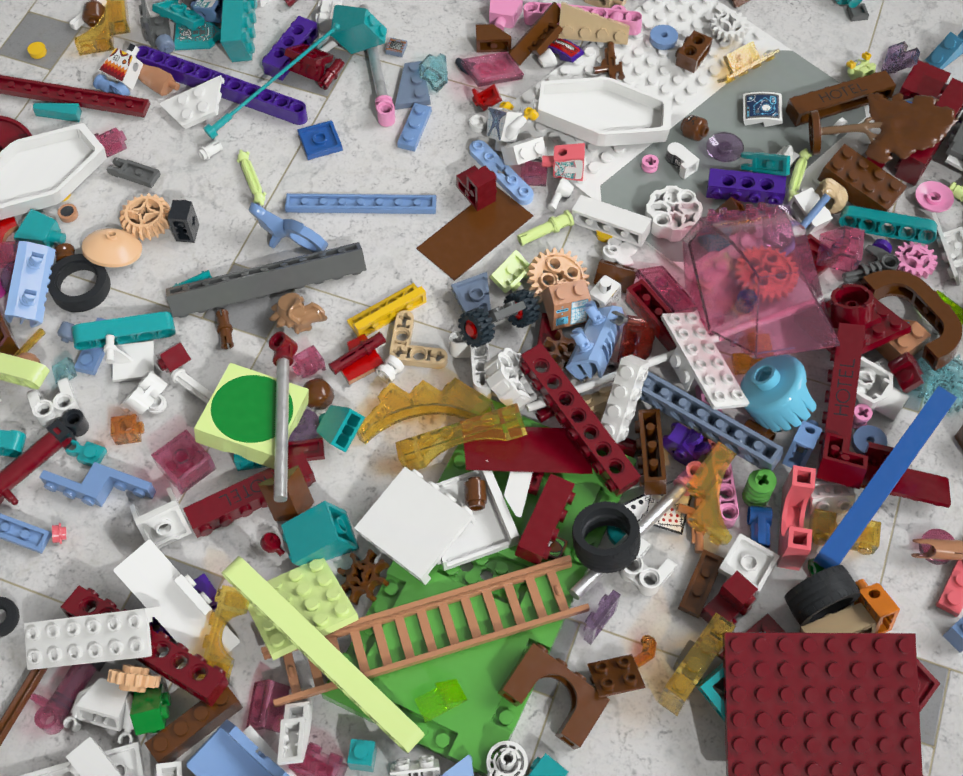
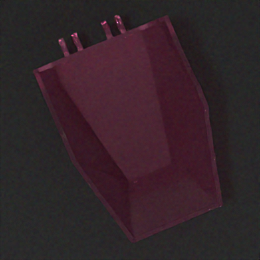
M758 202V206L754 207L750 203L746 204V211L741 212L738 210L727 211L725 207L720 208L719 213H715L714 209H708L707 216L700 217L682 239L685 289L692 297L708 335L716 334L719 336L720 341H729L731 347H736V345L741 347V352L754 359L840 346L826 308L805 227L785 210L778 207V205H766L764 202Z

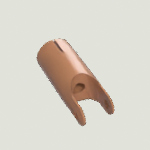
M913 539L915 543L930 544V548L922 554L913 553L911 554L912 557L963 560V540Z

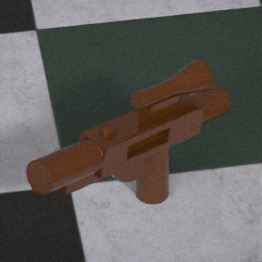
M610 41L604 50L605 59L602 60L601 66L593 67L594 74L608 72V78L615 80L616 73H619L618 79L623 80L625 76L622 62L616 65L615 59L617 57L614 52V43Z

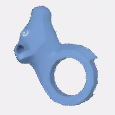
M251 203L249 212L257 218L260 227L272 235L269 247L275 248L282 238L288 237L313 253L327 249V241L310 228L304 226L303 223L292 219H281L260 205Z

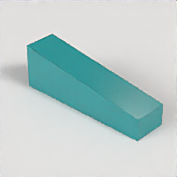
M34 103L33 111L36 116L80 122L82 110L79 103Z

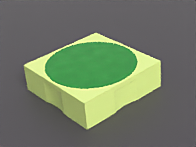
M230 363L194 427L195 441L223 452L240 455L249 461L274 469L276 378ZM289 383L288 440L293 430L297 427L309 400V389Z

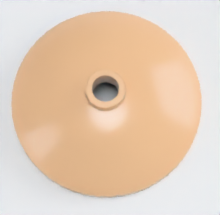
M105 228L94 231L85 237L82 242V253L87 260L96 265L123 267L139 259L142 254V244L137 237L132 236V233L117 228Z

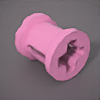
M858 404L855 406L853 429L867 425V422L871 419L873 411L868 405Z

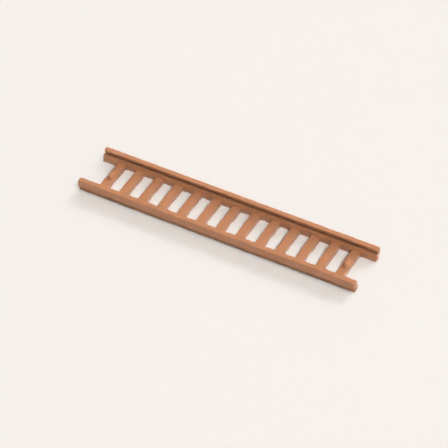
M567 555L361 617L359 620L324 637L340 651L337 638L350 634L360 672L368 679L582 614L588 612L590 607L588 603L570 609L568 607L556 574L558 571L572 567L571 556ZM547 575L560 611L551 615L546 613L535 582V578ZM522 582L526 583L538 619L525 622L513 585ZM504 588L516 623L515 626L505 629L503 628L492 595V591ZM479 595L483 596L494 632L486 635H481L470 598ZM461 601L472 639L459 642L448 607L449 604ZM436 608L440 610L450 646L440 649L436 647L426 611ZM416 614L428 650L427 653L417 656L414 655L404 618ZM392 621L396 623L406 658L392 663L382 628L383 624ZM369 628H373L383 666L372 670L369 669L359 632ZM266 646L261 647L264 659H270L271 656ZM290 652L284 655L283 658L292 694L274 699L273 703L276 708L338 689V687L333 682L324 684L322 672L308 659L315 687L302 691L293 654Z

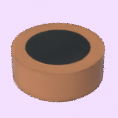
M64 204L57 212L60 220L65 223L73 222L78 217L77 208L73 204Z

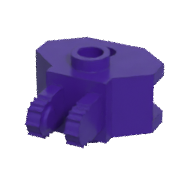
M679 422L672 423L671 434L663 436L664 448L676 461L685 466L691 461H697L702 454L708 453L712 447L709 442L703 441L704 437L701 433L689 429Z

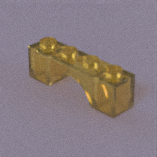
M222 585V589L218 588L215 596V602L218 603L216 612L212 611L209 619V625L212 626L210 634L205 635L202 648H205L204 658L207 660V664L212 667L217 665L226 672L225 676L229 682L235 659L224 649L222 634L225 626L231 619L247 614L250 602L233 586ZM201 674L198 678L203 679L206 674Z

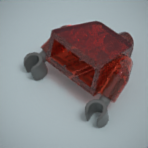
M612 311L613 314L618 316L616 320H610V322L618 326L623 323L625 325L623 326L618 360L614 362L610 359L606 367L608 373L616 371L623 357L631 354L644 360L650 357L653 341L655 340V329L649 327V323L644 318L632 315L625 317L624 314L618 311Z

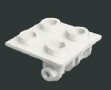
M424 755L415 761H410L409 758L396 759L395 763H391L390 775L409 776V773H411V776H414V773L418 772V776H421V772H423V776H440L439 758H434L433 755Z

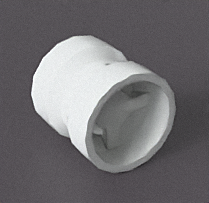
M388 355L385 363L377 367L376 373L383 381L392 383L395 375L401 373L404 369V365L397 357Z

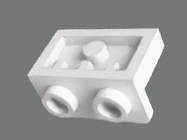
M830 481L815 482V489L809 498L811 502L809 512L811 515L846 513L855 503L856 494L852 487H846Z

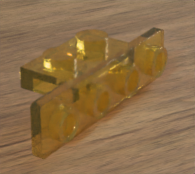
M754 41L728 53L723 56L729 74L719 78L717 82L725 81V84L736 80L735 76L738 75L740 77L749 73V68L755 69L760 67L762 61L768 62L774 59V55L780 52L779 48L759 56Z

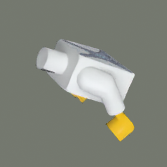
M501 102L499 107H488L487 136L496 140L495 150L501 151V147L506 146V142H515L519 129L527 123L528 118L531 121L536 120L539 116L538 112L531 107H527L524 110L525 115L523 116L521 112L513 111L514 106L510 102Z

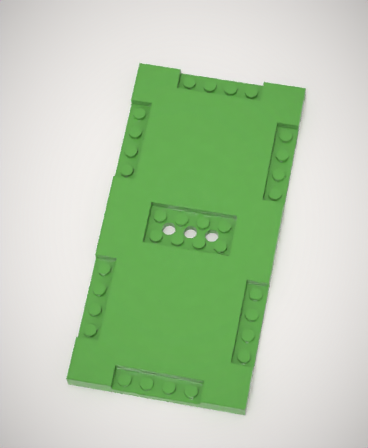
M492 399L485 402L479 401L467 425L548 427L521 416L520 411ZM463 436L438 483L474 471L466 470ZM602 450L596 451L597 454L600 456L607 455ZM626 455V457L635 467L637 459ZM593 468V474L544 473L537 496L527 493L522 516L518 517L514 514L504 497L510 471H492L520 535L519 541L550 474L575 484L572 491L576 493L571 505L567 504L565 510L568 511L563 523L559 522L557 528L560 529L557 537L568 541L567 548L562 557L570 555L572 559L571 568L556 572L570 609L575 598H573L569 590L589 569L579 561L573 547L572 528L575 518L582 509L593 503L604 501L619 503L623 493L617 497L614 492L611 493L606 488L603 477L597 475ZM609 468L612 473H619L617 468ZM608 526L598 527L589 532L585 537L587 543L598 548ZM516 545L469 562L473 565L470 571H463L460 566L444 571L441 564H436L428 574L431 577L430 581L424 585L393 561L386 573V580L389 582V585L387 587L381 586L376 595V601L372 603L366 616L484 581L480 577L484 571L491 572L493 574L492 578L536 564L515 556ZM547 558V560L542 559L541 563H544V562H547V561H551V560L548 559V558ZM547 575L535 578L547 615L560 612ZM522 582L513 585L525 622L538 619L526 583ZM504 589L492 591L503 628L515 626L516 623ZM479 595L470 598L481 635L494 632L483 596ZM461 601L449 604L448 607L459 642L472 639ZM439 608L426 611L437 649L450 646ZM417 614L404 618L414 655L427 653L428 650ZM565 619L380 675L369 680L425 734L417 745L456 764L470 754L473 760V772L481 776H487L486 759L488 752L498 742L510 741L535 685L523 703L517 707L498 694V691L531 644L544 646L549 651L548 654H550ZM395 621L383 624L382 628L392 663L406 659ZM373 628L359 631L369 669L372 670L383 666ZM351 642L346 653L343 652V655L360 671L353 642ZM339 688L321 694L323 699L374 723ZM502 748L497 749V750L492 754V756H491V759H492V760L494 759V756H495L496 753H498V757L501 755L500 752H499V750L502 749Z

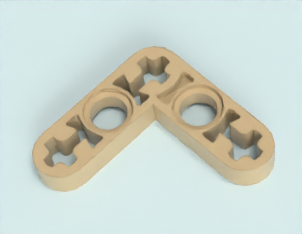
M407 310L400 311L395 320L390 355L396 357L398 352H402L400 357L397 358L406 366L433 369L444 368L448 363V355L444 349L410 345L414 328V315ZM404 318H408V320L406 321V328L403 327L402 321H404ZM399 334H406L408 336L403 341L397 339ZM416 353H422L424 358L416 360L413 356ZM438 356H441L440 361H436Z

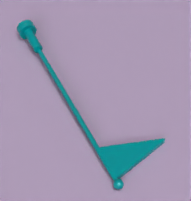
M335 23L331 30L231 113H226L212 126L208 123L203 128L212 140L218 136L217 131L229 122L235 113L312 49L322 48L334 31L340 29V24Z

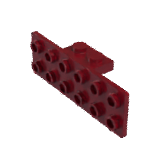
M872 442L868 443L864 453L865 456H868L867 471L860 488L865 489L894 447ZM907 468L890 492L892 496L925 502L935 506L949 508L951 505L949 479L947 477Z

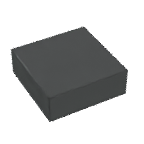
M865 3L858 4L855 8L847 6L846 10L851 22L868 20L869 13Z

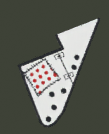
M674 480L666 483V494L674 487ZM693 493L690 496L683 495L653 526L682 535L686 514L677 512V505L680 503L690 507ZM643 494L622 505L629 508L639 522L666 494Z

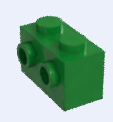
M163 683L159 685V688L147 687L145 693L134 692L130 718L136 736L145 733H156L161 729H165L166 719L170 717L168 706L171 705V697L168 691L165 692Z

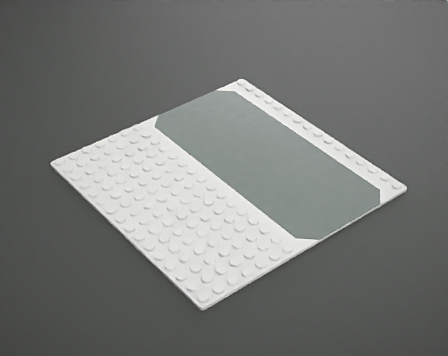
M648 0L634 10L642 15L641 33L629 35L627 45L614 44V52L617 57L615 59L616 65L622 62L625 76L623 80H619V73H616V80L672 102L670 131L666 142L597 146L538 123L535 120L531 121L529 118L527 123L519 129L516 142L531 137H543L547 153L545 156H554V147L556 145L585 143L583 181H568L587 197L645 216L646 204L649 202L650 195L655 190L664 189L666 186H677L694 192L697 200L702 203L703 207L697 232L691 237L681 239V241L670 242L665 238H657L650 231L645 243L703 289L711 291L734 270L740 253L744 254L746 248L751 251L753 245L758 249L760 244H764L790 221L794 215L787 206L789 202L786 197H784L782 206L739 201L743 204L756 231L752 235L741 231L733 239H730L729 245L708 253L699 242L701 228L718 221L714 211L726 201L724 199L706 198L710 168L752 172L741 169V164H752V159L741 158V153L777 154L784 146L787 147L789 145H792L794 152L797 154L805 148L811 153L808 123L799 126L793 124L785 111L788 100L794 96H800L811 91L840 84V82L751 22L748 25L747 35H745L744 39L740 38L739 42L735 40L732 43L729 40L723 42L722 38L717 40V35H712L710 30L711 19L714 18L715 13L719 14L721 10L726 13L727 9L733 12V10L718 0ZM658 25H669L675 28L678 32L677 44L669 50H659L653 47L649 40L651 30ZM695 30L713 38L709 54L696 72L692 73L675 65L677 59L675 53L679 47L683 46L685 38L690 36ZM591 42L582 49L585 54L573 63L566 61L541 81L608 77V72L594 74L593 67L601 66L602 60L605 59L604 50L607 48V43ZM541 81L511 102L514 106L513 111L521 112L524 116V110L527 107L534 108V103L538 102L535 99L536 88L540 89ZM752 92L782 94L783 124L764 127L762 122L745 126L743 121V94ZM869 105L820 119L821 127L834 126L842 117L848 121L847 125L862 123L866 118L871 117ZM689 115L705 118L708 122L709 133L700 141L685 138L680 129L681 123ZM880 128L868 129L873 134H880L881 132ZM862 132L840 133L837 136L833 134L822 135L820 154L812 155L807 160L808 163L797 193H801L811 187L814 191L821 183L817 179L824 166L844 144L863 156L871 143L868 136ZM671 143L682 144L700 159L698 170L686 179L679 176L680 170L675 165L666 161L667 148ZM651 154L658 158L659 163L656 172L646 173L642 170L641 165L644 156ZM795 164L790 168V175H787V176H786V191H785V193L788 191V185H789V182H790V179H791V176H792V173H793Z

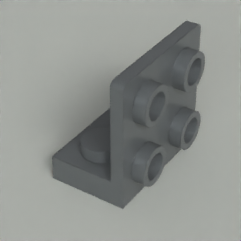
M141 0V5H139L140 15L143 16L140 18L141 26L146 29L144 31L146 41H150L151 48H155V41L158 36L167 34L171 37L169 18L161 16L151 18L146 1Z

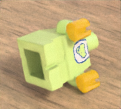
M867 51L862 53L864 60H849L846 63L848 68L847 74L851 80L875 73L876 64L873 62L869 63L871 54Z

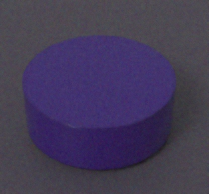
M877 239L872 244L884 249L888 253L892 251L891 244L884 239Z

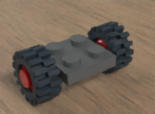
M521 289L507 295L504 305L501 307L498 306L488 312H484V309L479 307L464 312L458 319V322L461 323L458 325V328L461 329L459 333L460 335L463 334L464 337L462 339L464 341L467 340L466 344L468 346L471 345V347L477 348L494 339L495 336L493 334H495V330L492 328L495 327L494 323L509 317L508 321H512V325H516L517 328L533 324L539 319L538 315L540 314V311L537 310L540 306L539 304L536 305L537 298L533 299L534 294H529V290Z

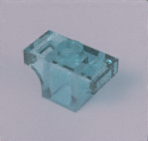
M441 53L437 57L428 54L419 64L420 78L427 81L432 90L437 93L448 83L446 55Z

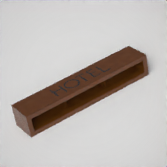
M886 70L875 72L871 75L858 77L854 80L789 98L785 111L793 124L799 126L808 123L810 110H818L820 119L869 105L867 97L870 93L882 94L885 99L892 98L896 84Z

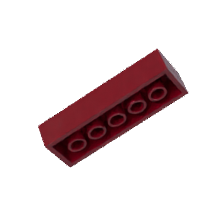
M952 78L949 84L945 83L940 91L942 95L936 97L939 101L935 103V106L950 107L955 111L954 117L957 119L963 109V82ZM945 137L932 148H927L923 151L916 150L908 158H900L895 166V169H897L895 177L916 186Z

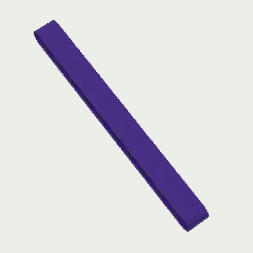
M147 46L138 47L140 50L136 58L139 61L170 73L176 82L192 88L221 75L224 78V84H221L220 88L221 98L234 103H243L261 88L258 85ZM266 88L245 105V107L296 125H303L308 121L304 102Z

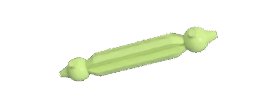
M807 148L799 152V159L796 161L788 185V191L785 193L788 202L794 195L799 194L797 191L808 163L807 160L809 157H812V153H809Z
M239 150L237 162H241V167L250 190L254 194L253 202L263 206L266 193H262V187L253 165L248 160L250 153Z

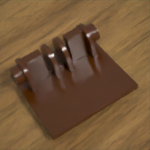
M632 654L587 664L591 674V684L595 685L599 698L646 688Z

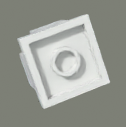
M740 533L719 567L718 572L725 575L727 581L738 570L758 588L756 593L758 595L780 556Z

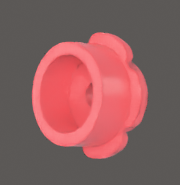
M61 523L59 525H52L53 543L60 542L62 544V540H66V527H61Z

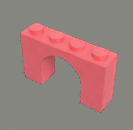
M793 465L782 487L778 555L780 557L777 561V567L799 571L811 552L812 530L803 528L807 503L815 489L816 469Z

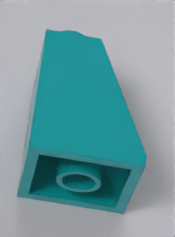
M344 5L334 6L331 29L335 23L340 24V29L335 30L331 36L350 54L385 44L387 28L366 8Z
M327 501L319 503L281 525L283 530L282 537L289 549V559L298 566L310 563L315 559L324 558L327 561L359 549L347 512Z

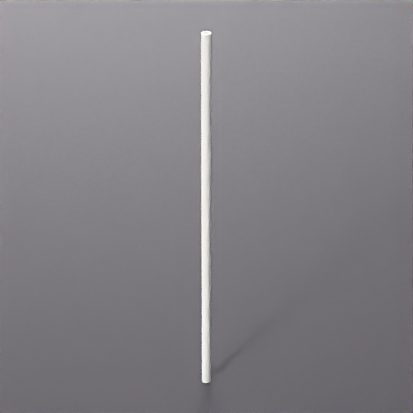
M832 291L710 337L716 343L831 300ZM675 349L647 359L646 361L650 362L649 367L670 360ZM617 371L574 387L579 393L614 381ZM542 398L526 404V409L528 412L546 406Z

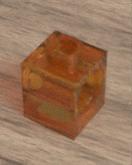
M137 414L111 417V437L116 445L142 442L141 434L145 433L143 421L139 420Z

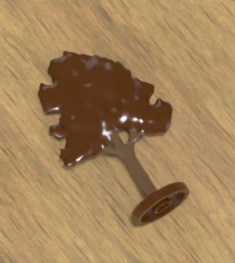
M870 93L867 99L869 100V113L871 117L866 118L864 122L859 124L821 127L818 110H810L808 121L810 151L812 155L820 154L822 135L862 132L871 141L865 151L866 156L878 163H887L893 159L890 153L896 154L901 159H906L912 153H915L916 150L923 151L934 147L942 138L947 136L946 133L959 120L954 117L955 111L950 107L935 106L939 99L933 96L916 95L912 103H908L902 100L904 95L901 93L893 95L892 101L883 98L882 94ZM880 128L881 132L880 134H873L868 129Z

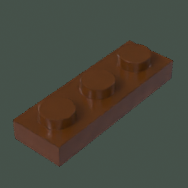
M705 549L703 550L678 610L699 619L719 573L718 569L725 558Z

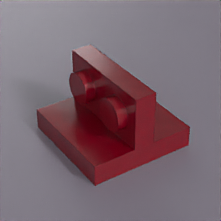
M303 43L286 48L285 56L291 58V63L310 46ZM312 49L294 64L289 71L318 82L324 75L325 64L331 63L334 55L319 49Z

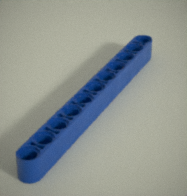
M941 386L937 387L813 562L823 569L839 565L958 397Z

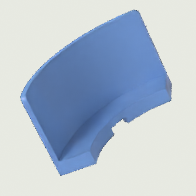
M228 719L186 762V767L196 776H289L261 751L256 753L255 751L258 747Z

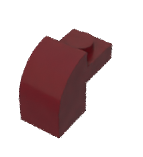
M906 351L888 362L891 373L895 375L905 394L924 384L921 377L923 372L917 360L909 352Z

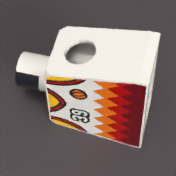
M131 43L126 52L115 48L99 68V71L116 82H122L126 87L133 90L143 63L136 58L140 49Z

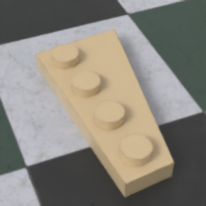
M561 2L559 25L563 31L559 34L558 38L603 43L611 41L614 44H628L630 25L610 18L607 19L599 16V14L590 13L582 8L568 5V3Z

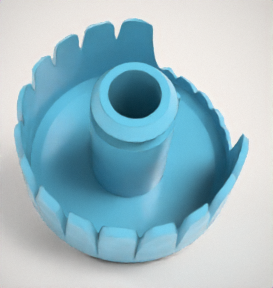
M776 354L758 361L744 375L740 388L749 401L748 406L744 408L762 427L771 429L774 432H781V428L784 431H789L792 429L790 424L798 427L802 424L801 419L806 421L811 416L808 409L811 412L816 410V403L805 384L807 380L803 364L791 355Z

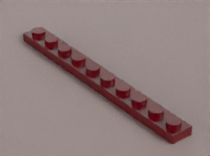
M0 75V94L53 103H79L80 107L143 118H145L151 105L149 99Z

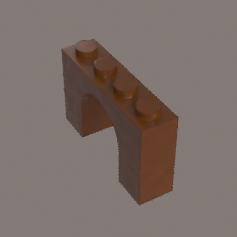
M533 643L526 649L498 691V694L517 707L523 703L539 679L553 678L558 680L567 688L570 694L571 708L555 736L574 750L581 748L610 699L607 697L599 698L596 687L586 682L587 679L582 674L572 672L567 668L568 665L563 660L553 658L548 654L549 651L544 646Z

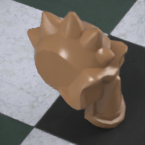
M288 293L271 307L274 313L269 320L277 321V328L283 326L291 327L296 334L304 331H310L312 329L311 323L326 321L328 317L325 315L324 309L318 304L311 302L304 306L303 296L297 293Z

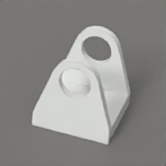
M171 487L166 488L171 502L140 516L135 505H130L136 526L145 542L151 540L158 549L192 533ZM163 524H168L164 528H159Z

